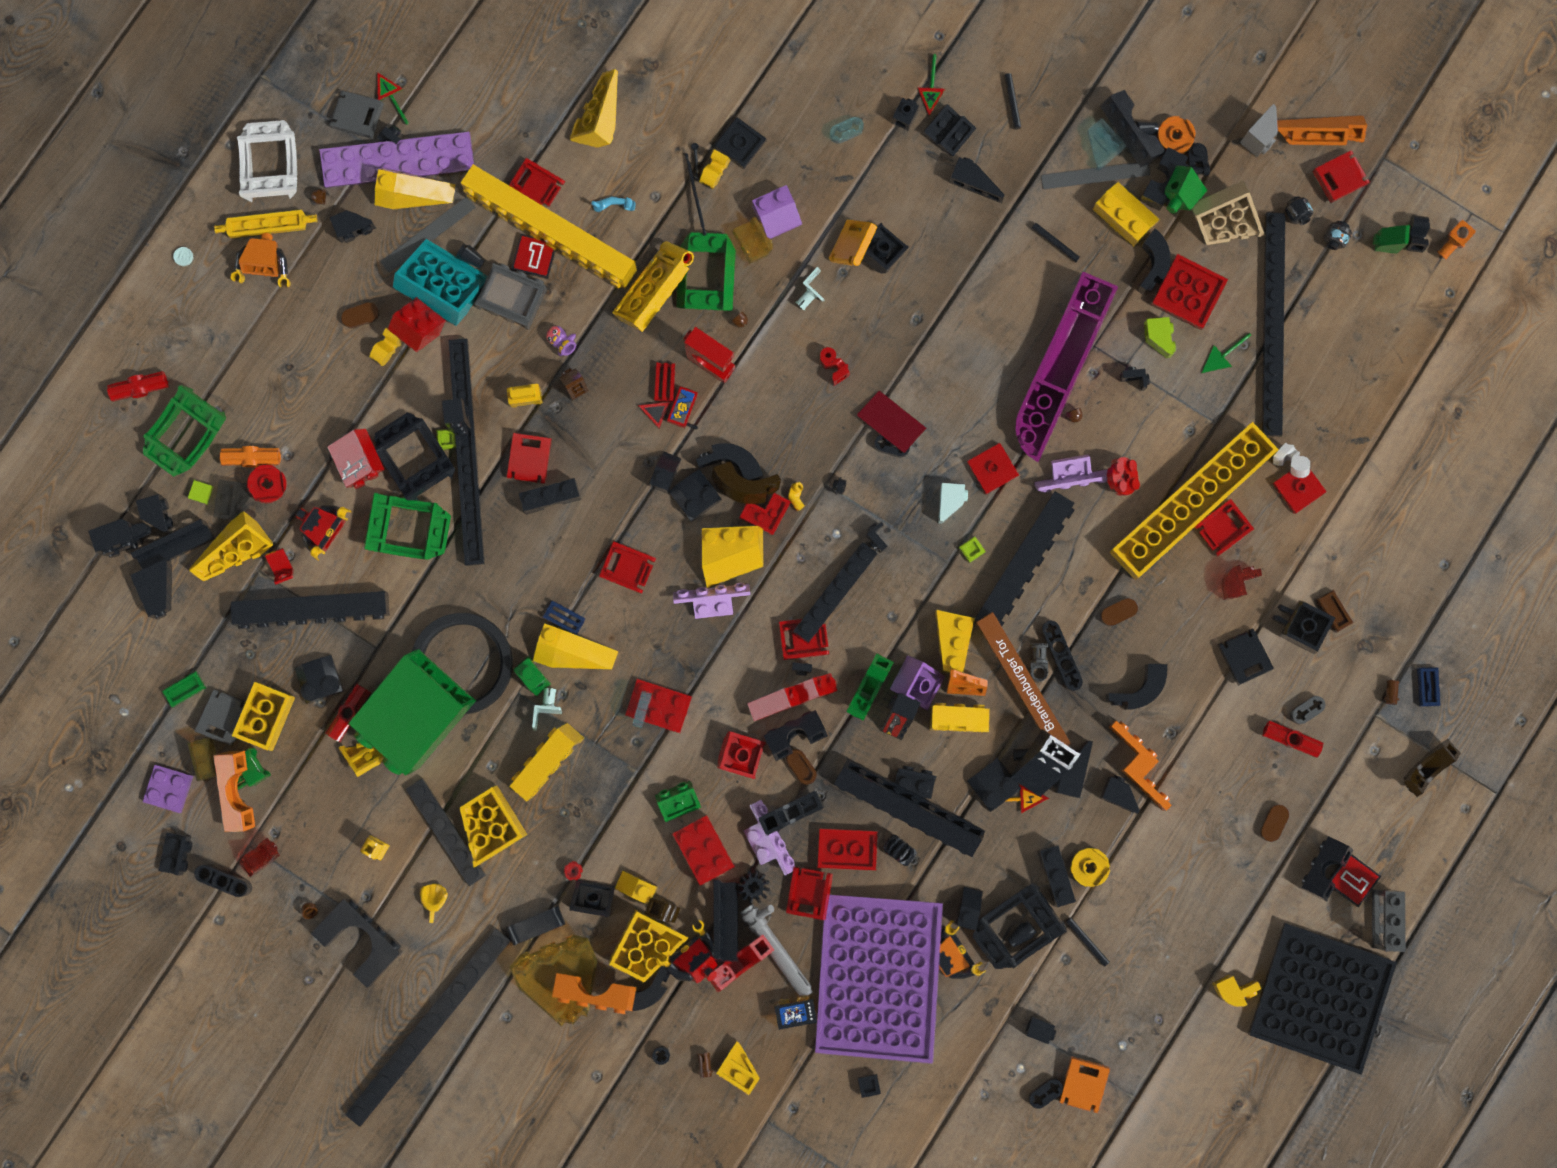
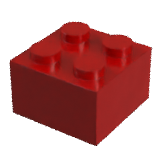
M416 297L393 314L388 330L415 352H418L440 335L446 320Z

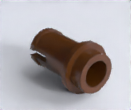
M1387 680L1386 697H1384L1385 704L1397 705V701H1400L1398 698L1399 681Z
M703 1053L697 1054L700 1078L712 1077L713 1070H711L710 1053H704V1056Z

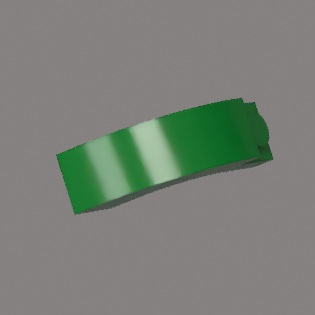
M876 653L846 711L847 713L864 721L893 665L892 661Z

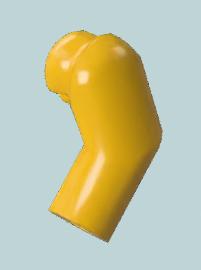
M800 482L793 483L788 493V499L797 512L805 507L800 500L803 485Z

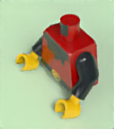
M322 505L319 508L314 507L310 513L303 508L298 511L296 518L303 522L300 527L302 531L301 537L310 555L317 561H319L318 555L320 553L325 555V552L348 520L345 518L346 513H351V510L335 505Z
M698 920L702 925V928L699 930L695 929L692 924L693 931L699 933L700 937L696 935L670 959V962L665 952H661V956L665 958L664 962L656 958V963L659 966H665L666 970L676 980L700 983L704 978L712 981L717 976V972L714 970L718 965L714 959V941L709 933L704 931V924L701 920Z

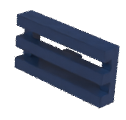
M551 601L543 616L546 620L574 635H578L586 618L554 601ZM555 606L581 621L577 623L554 611L553 607ZM550 613L576 626V630L549 617Z
M1438 667L1417 668L1419 707L1441 706ZM1424 672H1425V680H1426V697H1427V702H1425ZM1430 672H1433L1434 702H1432Z

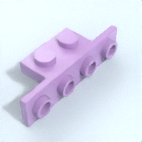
M1089 455L1051 461L1053 479L1034 482V485L1038 491L1050 492L1055 488L1068 489L1073 485L1086 486L1090 482L1104 483L1107 482V470L1092 472Z
M736 583L732 586L718 585L714 588L699 587L696 590L681 589L673 592L674 604L693 602L695 619L733 615L731 597L750 595L749 584Z
M762 800L751 804L750 808L758 823L745 829L744 833L757 859L763 865L776 858L784 875L789 874L793 871L795 865L794 860L786 849L785 842L781 839L778 831L766 836L758 820L759 817L768 813L766 805L763 804Z

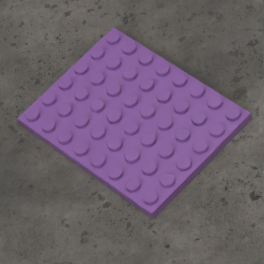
M842 895L829 896L826 920H824L815 1053L933 1063L943 903Z

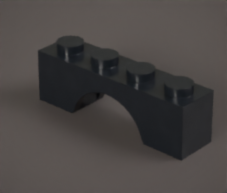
M1122 90L1110 95L1100 107L1139 166L1143 167L1156 161L1166 151L1156 136L1148 135L1136 126L1132 117V109L1135 104L1127 92Z

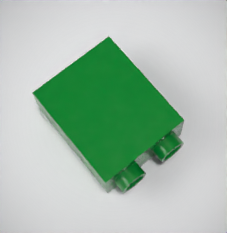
M418 649L403 656L349 722V725L356 730L354 736L361 745L369 749L375 747L385 757L383 764L388 770L397 775L403 773L407 776L425 763L476 700Z

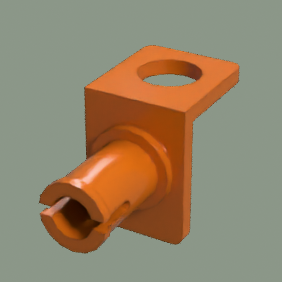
M1461 220L1447 235L1449 240L1437 253L1447 260L1457 247L1463 248L1466 242L1476 233V230L1464 220ZM1460 227L1467 228V237L1460 238L1457 235V230Z

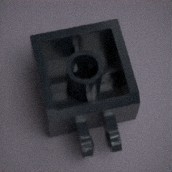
M119 519L88 530L95 552L103 556H109V558L119 556L122 551L127 550L129 552L138 549L139 545L144 544L142 538L152 533V528L145 523L134 525Z
M1300 600L1297 602L1294 610L1279 604L1277 608L1281 612L1290 615L1288 621L1281 616L1273 615L1272 619L1285 626L1279 637L1316 654L1335 617ZM1308 623L1311 631H1306L1303 625Z

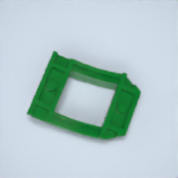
M689 232L680 245L681 248L694 252L726 253L724 291L687 289L686 273L682 281L677 285L676 308L733 311L736 249L729 236L717 233H707L706 236H703V233Z
M183 385L178 386L177 393L171 398L161 416L151 429L143 435L145 438L143 455L173 477L190 470L210 446L226 420L224 411H218L193 392L194 389ZM181 410L208 428L186 460L159 441Z
M374 493L371 500L364 550L429 560L442 555L446 549L451 515L446 510H443L438 503L407 501L405 498ZM391 508L431 514L425 550L385 543Z

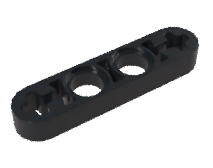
M1047 621L1042 626V634L1048 644L1065 687L1069 691H1077L1082 687V677L1060 626L1055 621ZM1048 624L1051 627L1055 626L1056 629L1053 633L1055 636L1059 634L1060 638L1050 642L1049 638H1052V634L1046 632ZM1055 642L1063 644L1062 652L1054 651L1053 644ZM1067 659L1071 662L1069 670L1062 669V660ZM1073 670L1075 671V673L1071 675L1074 680H1078L1076 688H1074L1073 685H1069L1071 678L1069 675L1065 677L1064 674L1070 673Z

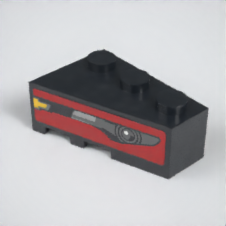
M901 693L896 696L893 695L888 703L887 708L890 710L881 731L902 740L907 732V728L910 727L921 702Z

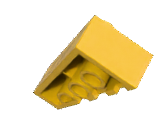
M568 723L557 729L553 728L547 735L549 737L547 742H542L535 750L537 754L533 758L530 756L523 764L525 766L523 771H518L512 777L513 783L510 787L525 801L532 799L549 780L548 776L552 775L561 766L560 762L570 756L574 751L572 749L573 746L584 740V737Z

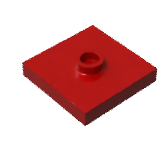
M1001 443L967 461L986 495L1019 476Z
M1311 469L1307 477L1298 478L1289 471L1272 483L1294 514L1327 492Z

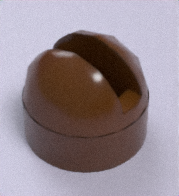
M315 189L311 193V199L314 203L325 204V189Z
M742 311L731 322L735 326L743 328L747 325L748 318Z
M1081 408L1066 413L1068 419L1073 423L1081 421L1083 417Z
M306 902L301 907V913L305 919H312L318 914L317 907L312 902Z

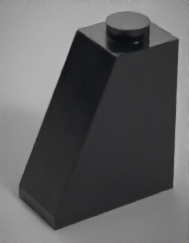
M164 559L130 575L148 617L155 618L156 620L167 616L166 613L171 611L172 563Z

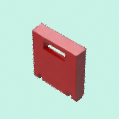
M1352 150L1312 171L1330 203L1370 183L1369 179L1362 180L1366 177V174L1357 158L1353 157L1350 159V156L1354 154ZM1327 173H1329L1337 187L1333 191L1324 177Z
M526 158L509 186L543 206L544 204L550 207L561 190V187L556 184L564 185L565 181ZM526 170L531 175L521 188L517 183Z
M513 433L507 478L511 479L512 473L515 472V480L538 483L540 475L541 483L545 484L552 439ZM524 439L541 441L540 448L523 446Z
M1232 499L1228 500L1194 527L1195 529H1199L1201 526L1204 528L1199 534L1212 551L1217 547L1220 549L1215 553L1217 557L1254 530ZM1231 510L1243 524L1239 529L1227 515Z
M613 541L599 577L642 594L643 590L637 588V586L645 587L653 565L648 564L647 561L655 562L656 558ZM616 553L621 556L613 572L608 570V566L613 554Z
M802 619L779 622L784 660L829 655V651H821V648L829 647L826 624L821 626L807 644L793 633ZM784 631H792L794 649L786 650Z
M794 867L786 913L826 920L833 874L827 873L825 880V872L802 868L801 875H799L800 868ZM800 904L816 906L814 907L813 914L799 911Z

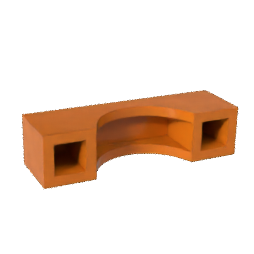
M226 751L214 755L224 832H244L254 828L253 808L241 800L237 790L238 779L247 770L245 751Z
M556 973L552 997L558 998V1002L569 1004L570 1000L577 1001L576 1005L588 1007V1004H593L595 1009L606 1011L607 1007L614 1008L613 1012L625 1014L626 1011H632L636 987L612 983L605 993L594 996L585 990L581 977Z

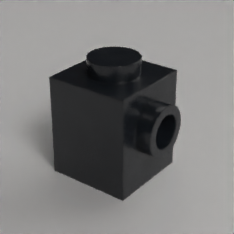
M902 98L892 117V124L909 131L918 113L919 105L912 99Z

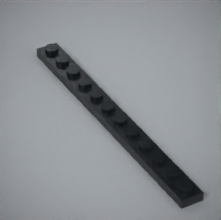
M1267 212L1265 214L1262 432L1269 437L1283 436L1286 213Z
M467 338L448 340L453 399L461 398L464 401V406H468L472 431L468 432L467 435L456 436L455 434L465 566L485 565L469 341Z
M496 928L346 1112L345 1115L359 1127L363 1125L511 942L501 931Z

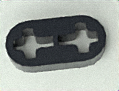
M882 435L876 437L874 447L878 452L903 458L910 451L909 447L905 453H899V449L893 448V444ZM885 439V443L890 444L891 447L884 446V448H880V444L877 442Z
M1055 1078L1047 1080L1029 1094V1103L1036 1109L1045 1107L1062 1094V1083ZM1051 1083L1059 1085L1057 1086V1092L1050 1091L1048 1094L1046 1093L1051 1088ZM1037 1094L1038 1096H1041L1042 1094H1045V1096L1041 1098V1104H1038L1037 1102L1033 1103V1101L1035 1100L1034 1095Z

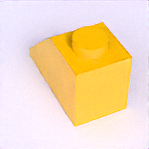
M622 871L615 887L616 890L647 905L650 897H654L658 886L625 871Z

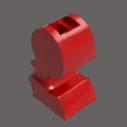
M826 347L821 350L820 362L823 368H836L838 370L832 376L833 386L850 376L848 364L841 358L836 359V351L833 348Z

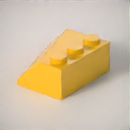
M761 527L702 528V568L707 588L764 567L763 529Z
M498 785L491 787L460 807L474 868L528 835Z
M635 909L608 963L622 972L645 982L660 967L656 963V958L661 962L665 961V958L661 956V952H665L668 957L671 956L688 937Z

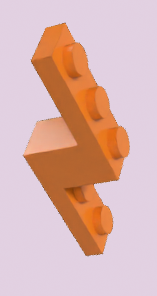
M1114 721L1109 728L1136 753L1121 771L1163 811H1167L1172 806L1168 802L1170 800L1169 797L1163 792H1157L1154 789L1156 785L1148 778L1144 779L1159 762L1156 759L1157 754L1150 748L1146 749L1142 745L1143 741L1137 735L1132 736L1128 732L1129 728L1122 721Z

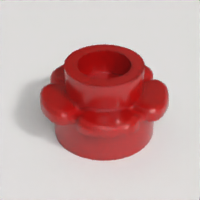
M571 861L568 865H565L563 872L568 880H578L581 877L583 868L577 862Z

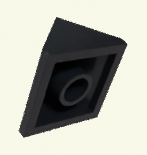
M578 879L569 910L609 917L615 886Z

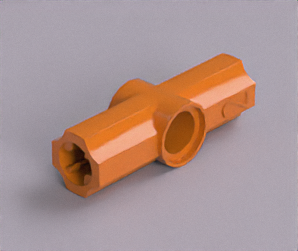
M256 446L224 448L220 452V462L222 466L242 465V467L255 468L259 465H280L281 453L279 448H259Z

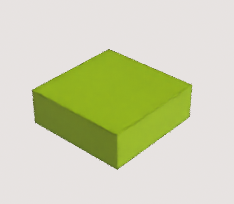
M450 429L437 430V441L442 449H456L455 434Z
M194 480L188 499L208 505L213 486Z
M975 536L959 547L969 563L986 552Z

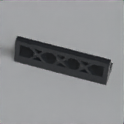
M200 519L131 552V555L134 559L138 560L141 568L144 569L164 559L169 561L214 540V536L207 522Z
M714 880V959L718 962H738V900L736 882L722 883L720 880Z

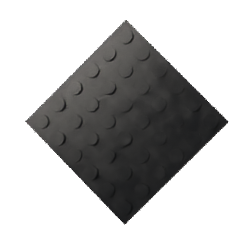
M1283 923L1248 1035L1362 1075L1397 962Z

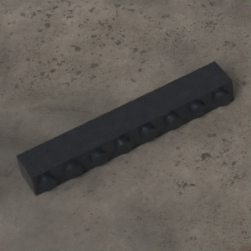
M1056 491L1052 494L978 612L974 623L993 612L1000 625L1003 626L1005 623L1002 621L1005 614L1010 615L1015 607L1012 605L1015 598L1020 599L1025 591L1022 588L1025 582L1029 583L1035 575L1032 572L1035 566L1039 567L1045 558L1042 556L1045 550L1049 551L1055 542L1052 540L1055 534L1059 535L1065 526L1062 524L1065 518L1069 519L1075 510L1072 508L1074 502Z
M386 591L231 602L232 625L238 626V629H250V625H257V628H268L269 624L283 627L288 626V623L296 622V625H307V621H315V624H325L327 620H334L335 623L346 622V619L353 618V621H365V617H373V620H383L384 616H390L389 593Z
M848 758L834 783L840 790L873 805L876 809L883 810L893 818L904 821L910 827L923 831L927 836L940 840L943 844L959 850L964 855L973 857L983 840L984 829Z

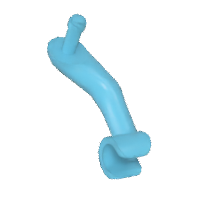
M612 196L597 202L592 201L591 204L596 212H600L614 204L624 205L625 210L634 211L636 202L630 198L624 199Z

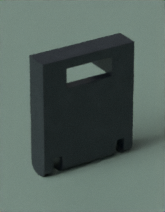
M1253 628L1249 630L1251 637L1245 631L1224 641L1227 648L1224 647L1222 642L1218 644V648L1238 686L1274 670ZM1258 664L1261 671L1246 677L1243 670Z

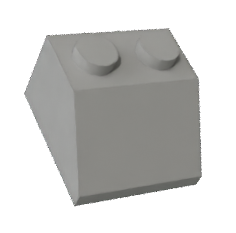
M1274 104L1251 127L1240 142L1256 157L1261 153L1265 154L1276 141L1274 137L1278 133L1277 110Z

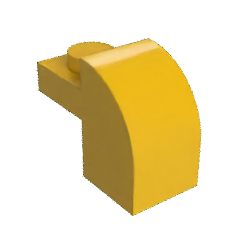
M1227 975L1212 983L1221 1000L1237 1007L1246 1006L1247 1003L1244 997H1247V999L1252 998L1258 994V990H1261L1259 983L1254 980L1239 987L1232 975Z

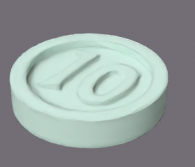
M180 247L174 252V261L180 266H187L193 261V253L186 247Z

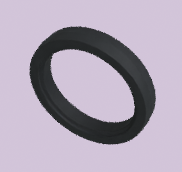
M454 613L440 617L430 623L418 636L412 652L419 649L425 654L429 643L438 633L456 625L475 626L485 631L493 639L500 654L499 675L492 688L482 697L476 699V702L465 713L471 714L492 705L507 688L513 668L512 652L506 637L494 623L479 615Z

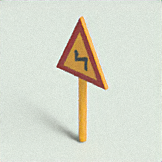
M1020 785L1022 788L1020 789V797L1009 798L1005 802L1021 801L1022 814L1049 798L1044 795L1039 797Z

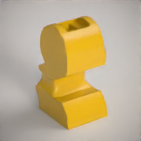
M713 150L711 155L712 162L704 168L699 181L711 189L716 187L720 177L723 175L724 169L728 167L731 161L729 157L716 150Z
M385 328L383 332L384 340L377 342L369 355L371 359L377 361L381 366H384L390 360L392 354L396 352V348L400 347L403 342L391 333L388 328Z
M369 834L360 852L374 860L378 859L381 861L390 845Z

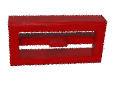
M656 362L655 401L674 402L675 363L662 364ZM660 368H664L662 397H659ZM668 368H671L670 397H666Z

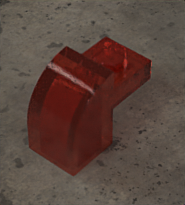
M1237 565L1228 570L1223 576L1221 583L1224 600L1247 595L1244 581L1261 577V568L1247 567L1243 568L1242 572L1241 566Z
M267 837L260 842L257 848L244 855L239 863L249 877H252L274 862L280 854L275 843Z

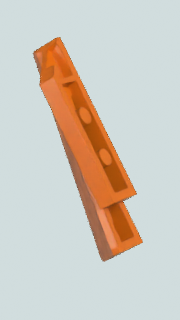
M1362 115L1277 120L1278 131L1290 145H1347V140L1364 142L1367 123Z

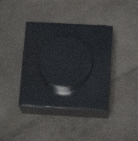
M793 662L792 671L796 672L798 676H807V673L812 671V664Z
M877 1074L858 1077L862 1098L881 1094Z

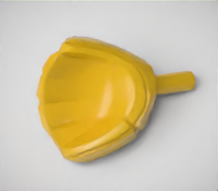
M436 883L422 886L420 889L421 904L426 910L430 911L429 923H433L434 912L439 911L448 896L446 889Z

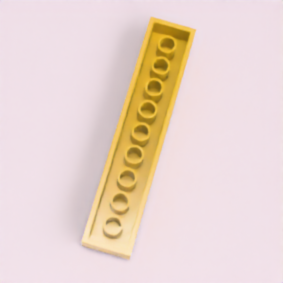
M472 164L461 181L463 191L467 194L466 197L473 202L479 201L482 203L483 208L490 212L494 210L499 213L498 216L501 219L514 222L516 228L521 231L527 230L530 232V236L538 241L544 239L548 247L553 250L557 248L562 251V255L569 260L572 258L577 260L578 265L586 270L588 268L592 269L597 277L601 279L607 278L614 287L626 289L637 272L634 260Z
M1251 422L1109 553L1134 580L1138 579L1279 449Z

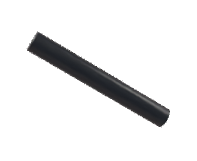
M1008 73L1004 77L1013 126L1017 130L1022 127L1012 74Z
M1038 223L1032 226L1031 229L1075 263L1079 260L1080 256Z
M1071 917L1065 921L1104 967L1110 963Z

